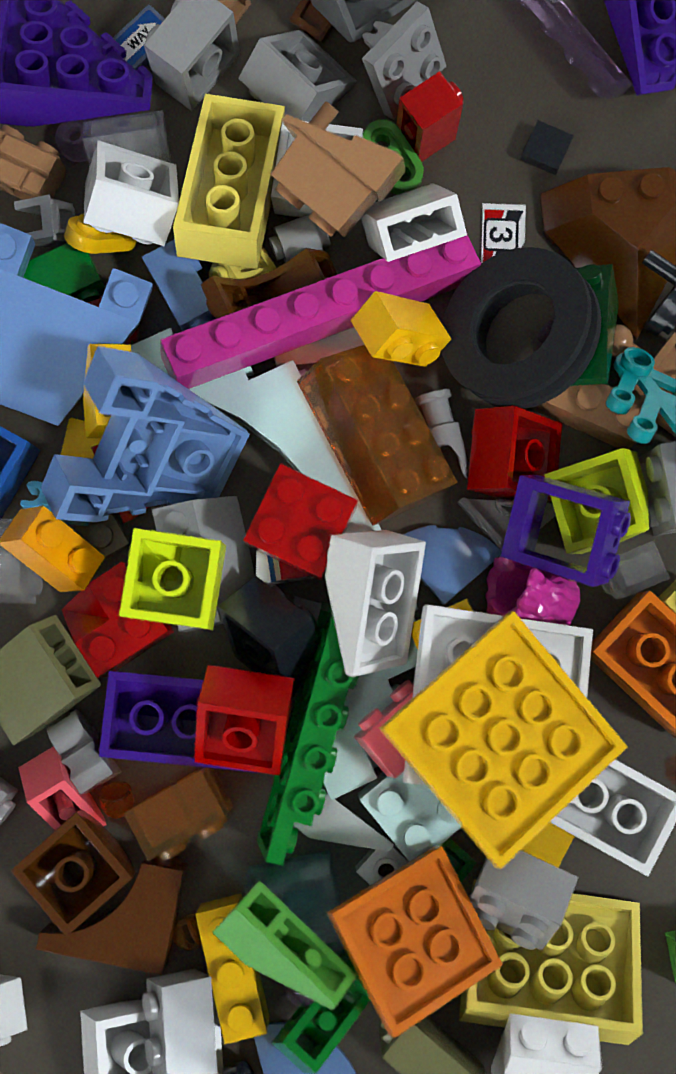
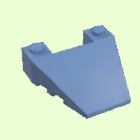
M0 223V405L59 426L83 396L88 345L125 344L139 327L153 283L113 268L99 307L23 278L36 244L32 235Z
M98 346L83 385L98 411L102 414H109L111 417L93 459L54 454L41 490L55 519L100 522L108 520V514L130 510L132 515L146 513V507L167 504L168 506L195 499L218 498L250 435L248 431L138 353Z

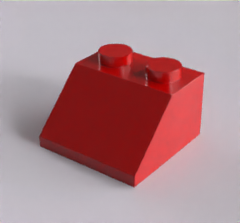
M517 406L475 409L467 489L494 497L514 499L520 475H540L545 477L544 474L558 470L562 423ZM548 495L547 502H552L550 495Z
M208 665L197 702L194 762L280 776L294 678Z

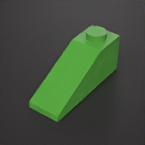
M260 880L213 931L244 964L331 1010L337 1006L357 976L342 959Z

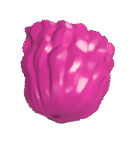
M503 557L494 559V567L489 571L486 580L488 591L485 598L487 600L486 612L488 614L505 616L508 612L514 611L520 619L570 626L580 604V588L577 586L576 581L528 565L522 566L519 562Z

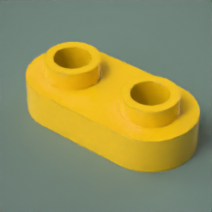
M84 214L73 216L68 220L64 239L70 246L79 251L97 254L125 252L135 248L137 241L130 236L117 232H101L91 225L83 223Z

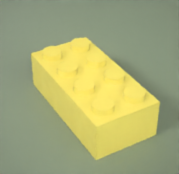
M205 94L173 225L177 257L258 269L272 201L271 193L274 177L270 174L276 166L282 125L281 120L285 116V106Z

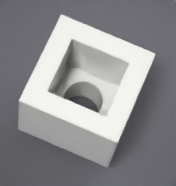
M395 845L390 852L370 849L356 865V872L372 885L384 878L378 873V869L382 864H391L395 871L409 861Z

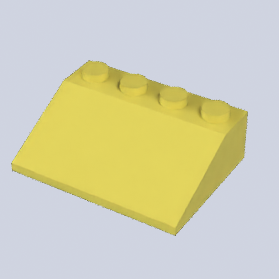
M572 893L561 926L543 950L523 948L512 941L511 935L496 928L494 930L485 929L503 965L461 993L459 1021L505 1027L509 1015L517 1014L598 1026L599 1041L623 1045L631 1044L643 1034L640 903Z

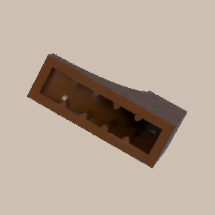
M155 852L154 857L147 856L140 865L138 876L129 894L117 907L103 916L83 922L67 937L54 923H49L39 932L36 950L162 975L169 962L188 864L178 862L179 856L171 853Z

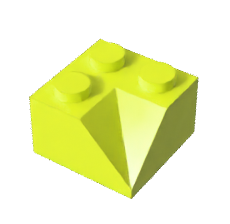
M621 448L544 474L545 477L630 501L627 511L631 514L630 526L626 535L620 538V542L649 530L648 489L637 452ZM550 495L566 554L590 552L602 510Z
M134 528L119 616L213 630L226 545L218 540Z

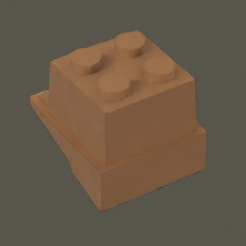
M325 101L309 123L287 114L281 120L295 140L270 175L279 182L274 190L298 210L304 204L312 210L308 218L329 236L332 237L337 231L345 237L376 200L380 203L405 173L403 157L393 150L357 135L350 141L326 131L325 129L338 114V111Z

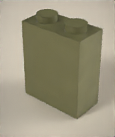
M56 615L27 626L0 649V725L13 746L42 731L101 686V683Z
M429 1016L395 1038L388 1035L381 1019L379 1020V1025L381 1026L379 1035L382 1058L400 1074H486L483 1063Z

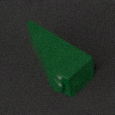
M589 264L576 269L590 284L598 299L601 311V332L593 358L582 375L571 386L608 384L619 307L613 264Z

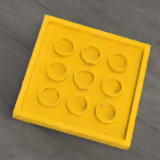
M514 611L508 612L379 728L491 863L499 869H502L627 748V745Z

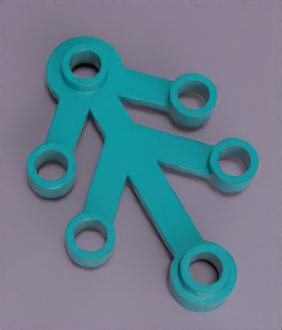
M629 347L625 349L624 353H620L614 361V368L621 379L618 386L611 390L606 400V406L616 414H627L635 402V396L632 392L637 384L646 396L639 415L634 416L627 428L629 437L638 443H649L657 430L655 421L658 412L676 434V379L654 370L655 360L648 352L640 348ZM660 387L663 388V389H666V390H668V391H670V392H673V393H672V394L667 393V392L661 390Z

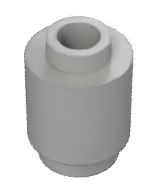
M308 214L273 227L275 236L270 237L269 242L276 260L284 259L286 263L306 248L323 251V248L331 245L329 235L310 220Z

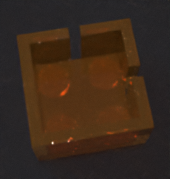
M201 767L178 780L177 784L169 785L140 801L123 814L147 860L149 861L160 854L162 860L165 861L186 848L185 845L192 841L190 839L191 836L198 833L200 838L204 839L222 829L224 823L228 821L226 816L233 808V804L214 769Z

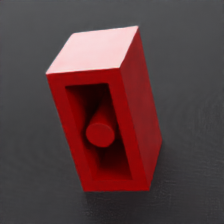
M440 71L399 98L396 125L400 128L421 162L456 139L464 99L460 89L454 82L450 81L448 83Z

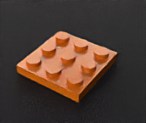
M436 845L327 912L388 1035L393 1038L503 965L442 846Z

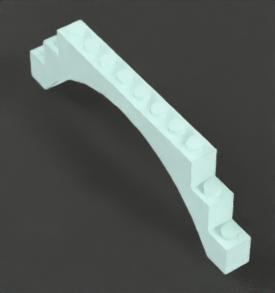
M171 328L131 345V352L138 353L168 374L161 359L160 339L174 335ZM294 360L248 380V377L254 375L251 366L189 389L278 451L294 470L357 499V509L345 534L381 530L374 514L366 516L360 502L365 500L366 497L358 479L355 477L349 480L343 467L349 461L340 441L332 443L326 429L332 427L323 405L315 407L309 393L315 391L308 372L306 369L298 371ZM412 636L406 665L359 675L356 687L353 690H348L344 704L349 707L348 719L344 730H337L333 747L337 748L336 763L332 773L326 772L323 782L331 800L377 779L374 768L378 767L377 764L356 741L354 736L361 730L358 723L367 714L376 708L383 711L393 702L390 695L399 687V684L390 686L388 679L416 667L418 650Z

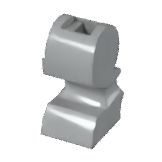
M75 709L69 716L47 728L51 743L62 757L61 762L63 765L68 766L70 769V780L80 795L91 793L122 772L112 758L99 757V735L94 726L90 725L79 710Z

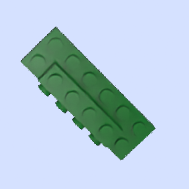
M322 602L315 627L319 645L296 694L287 727L280 776L274 775L256 840L265 861L282 866L286 853L292 854L296 845L298 828L293 827L294 823L312 826L314 815L322 813L326 799V790L322 789L326 772L332 773L337 759V748L333 747L337 730H344L348 719L349 707L344 705L349 689L353 690L356 687L359 676L351 677L346 675L331 603Z

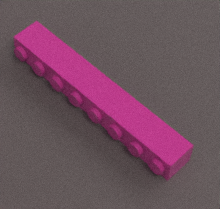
M468 235L389 262L382 258L160 339L161 359L168 375L190 389L354 327L350 320L375 291L422 302L458 288L469 273L481 266V262Z

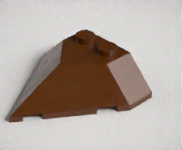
M670 167L587 174L545 191L539 196L543 233L553 245L556 243L575 268L589 264H613L619 299L617 316L631 331L635 341L667 283L664 278L642 264V261L652 249L676 266V170Z

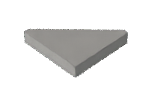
M464 497L459 500L457 504L492 543L502 551L514 500L467 499ZM546 503L540 529L556 516L553 504Z

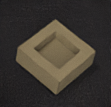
M114 513L108 514V520L89 522L88 526H78L74 529L77 534L105 556L103 561L131 546Z

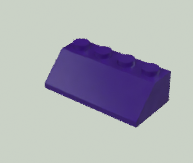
M109 671L99 757L247 771L194 762L197 702L204 680Z

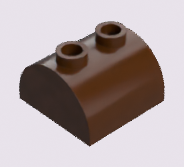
M77 811L10 870L66 937L135 875L133 865L118 841L98 820L84 811Z

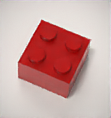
M280 463L243 542L248 547L322 581L327 569V554L331 535L345 534L357 509L358 500Z

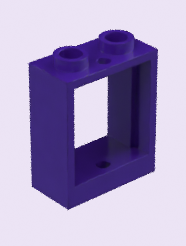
M520 475L500 557L592 587L607 584L616 575L619 567L620 556L616 553L620 538L626 535L630 526L631 514L627 512L630 501L540 475ZM548 495L602 510L587 568L535 552Z

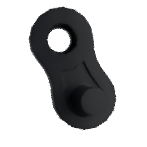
M651 249L642 261V264L674 285L643 327L657 337L662 331L669 335L676 326V266Z

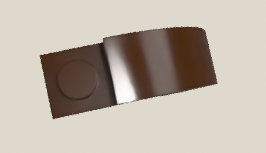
M306 248L285 264L263 275L248 279L211 276L200 285L207 298L206 305L208 310L218 319L338 275L328 252Z

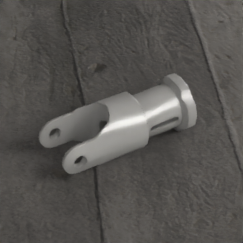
M449 389L429 392L415 398L416 405L421 406L427 428L423 433L436 479L441 486L445 484L441 456L444 449L449 446L458 456L465 478L469 476V464L459 423L453 420L448 398L451 396Z

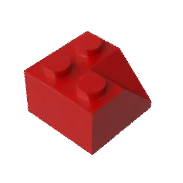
M123 561L91 581L84 591H80L61 609L75 645L97 678L108 677L109 671L119 670L175 632L168 623L119 616L128 563Z

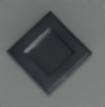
M538 120L520 160L556 175L574 135Z

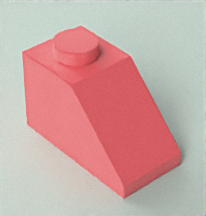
M54 746L18 767L26 802L55 831L77 811H84L93 816L103 826L107 825L90 793L79 794L77 788L70 780V769L68 766L63 765L61 762L62 757Z

